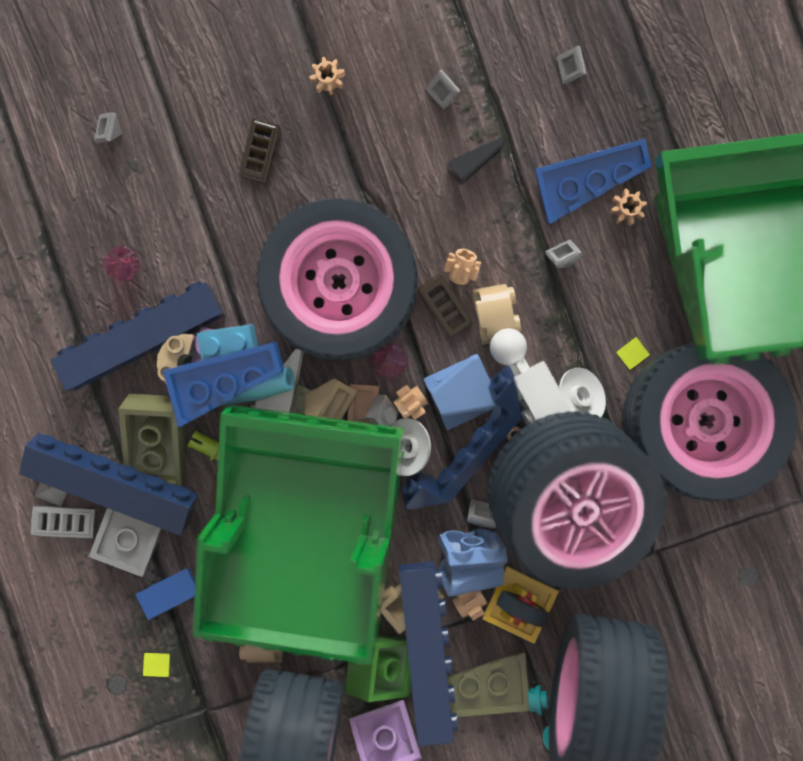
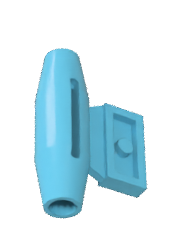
M254 324L197 333L202 360L258 346ZM284 367L283 372L222 405L260 401L291 391L295 385L293 371L290 367Z

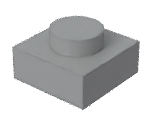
M377 394L365 418L370 424L392 427L399 411L386 395Z

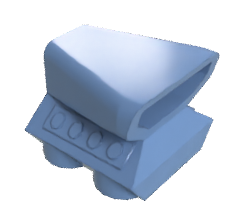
M477 354L424 378L427 389L447 430L489 412L498 406L492 401L488 389L490 379Z
M475 529L464 533L452 530L439 534L438 543L445 556V559L440 563L439 570L442 572L443 586L448 597L503 586L504 565L508 562L506 546L496 531Z

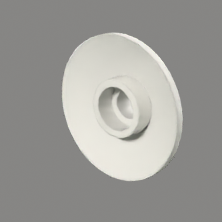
M573 368L567 371L561 378L559 389L571 411L590 412L592 415L596 414L601 417L605 410L606 399L600 381L592 372L584 368Z
M409 418L399 419L394 422L392 427L404 428L402 444L404 457L401 476H411L420 472L428 462L431 452L430 437L420 422Z

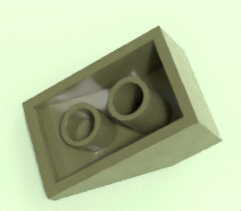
M128 394L119 407L123 465L131 466L135 470L150 476L160 477L163 481L183 486L187 424L178 428L170 396Z

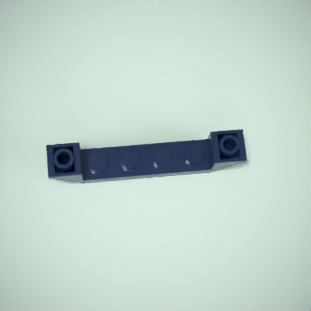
M506 365L500 373L495 374L488 386L492 401L498 406L493 409L490 418L485 424L476 429L469 443L457 452L453 462L440 472L438 479L436 480L420 471L412 479L406 481L402 490L405 508L412 510L450 502L521 420L517 383L510 367Z

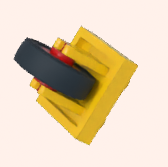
M505 565L503 586L495 587L484 610L485 614L482 615V619L535 644L559 591Z

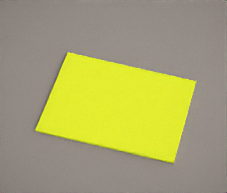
M637 337L616 352L629 370L650 355Z
M144 653L143 676L169 677L170 654Z

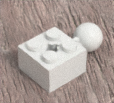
M510 328L498 331L491 339L490 352L498 363L509 365L514 374L519 402L524 410L521 412V416L525 424L528 425L549 414L571 411L545 362L543 361L529 367L524 358L527 351V343L524 336L519 331Z

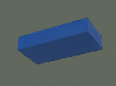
M188 567L135 595L149 620L195 597L196 580Z

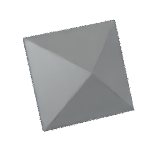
M576 46L557 56L563 84H567L586 74L580 46Z
M442 69L438 71L425 88L443 110L447 108L460 92V89Z
M110 112L99 115L94 142H109L123 134L116 113Z
M567 240L545 252L557 268H570L583 256L582 252L571 240Z
M41 482L35 494V497L61 507L67 496V492Z
M471 499L467 522L478 527L494 529L496 527L489 509L490 504Z

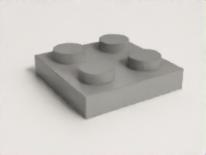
M107 508L89 557L143 577L147 572L163 529Z

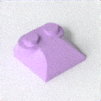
M404 700L349 719L361 761H418L422 759L420 747L418 746Z

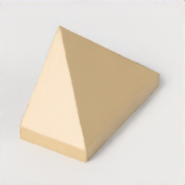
M333 379L305 394V415L341 420L357 391Z

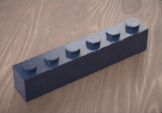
M201 281L193 283L185 288V293L177 297L175 294L169 295L160 300L161 305L150 309V307L143 308L134 314L135 318L127 322L125 320L117 321L109 326V331L101 335L99 333L91 334L83 339V344L75 348L71 345L57 352L58 356L51 359V362L65 391L74 392L162 348L163 344L170 337L190 334L226 316L211 285L206 282L202 284Z
M40 433L25 445L19 472L20 475L180 536L191 521L199 495L186 487L163 481L160 477L150 476L135 470L131 466L121 465L109 460L105 456L95 455L82 450L76 445H69L54 439L50 435Z
M434 561L399 565L418 746L454 743L453 732L458 731L457 714L450 712V703H455L454 686L447 684V675L452 674L450 656L444 655V646L449 645L447 627H441V617H446L445 600L438 599L437 589L443 588L441 570H435Z

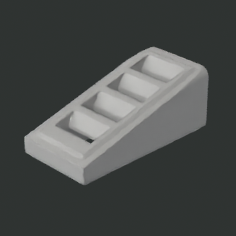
M47 505L34 506L32 510L31 535L94 538L96 509ZM45 513H48L47 528H44ZM56 514H60L59 529H55ZM68 514H73L71 530H67ZM80 515H85L84 531H79Z

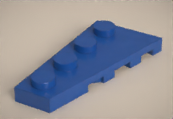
M645 138L533 169L547 224L553 223L560 217L652 167Z
M273 342L163 370L178 428L283 372L284 367L278 344Z

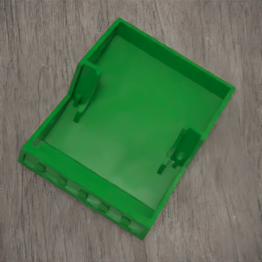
M803 133L662 151L655 158L660 193L653 199L699 361L709 359L710 365L729 363L730 356L740 355L741 361L760 359L759 353L771 351V357L790 355V348L801 347L803 353Z
M228 405L221 413L216 513L198 537L193 637L203 638L210 642H229L236 646L261 647L267 651L280 650L291 652L294 655L306 654L319 656L325 660L338 659L350 661L357 665H371L377 643L404 452L402 451L404 428Z

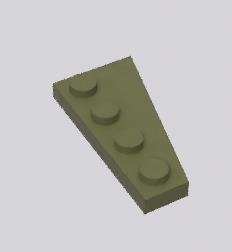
M524 650L447 677V684L454 686L455 703H450V712L456 713L457 717L530 711Z

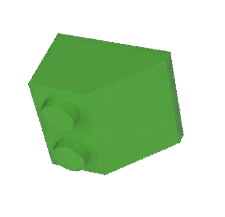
M378 634L371 665H357L348 661L345 693L367 702L410 697L411 674L406 637Z

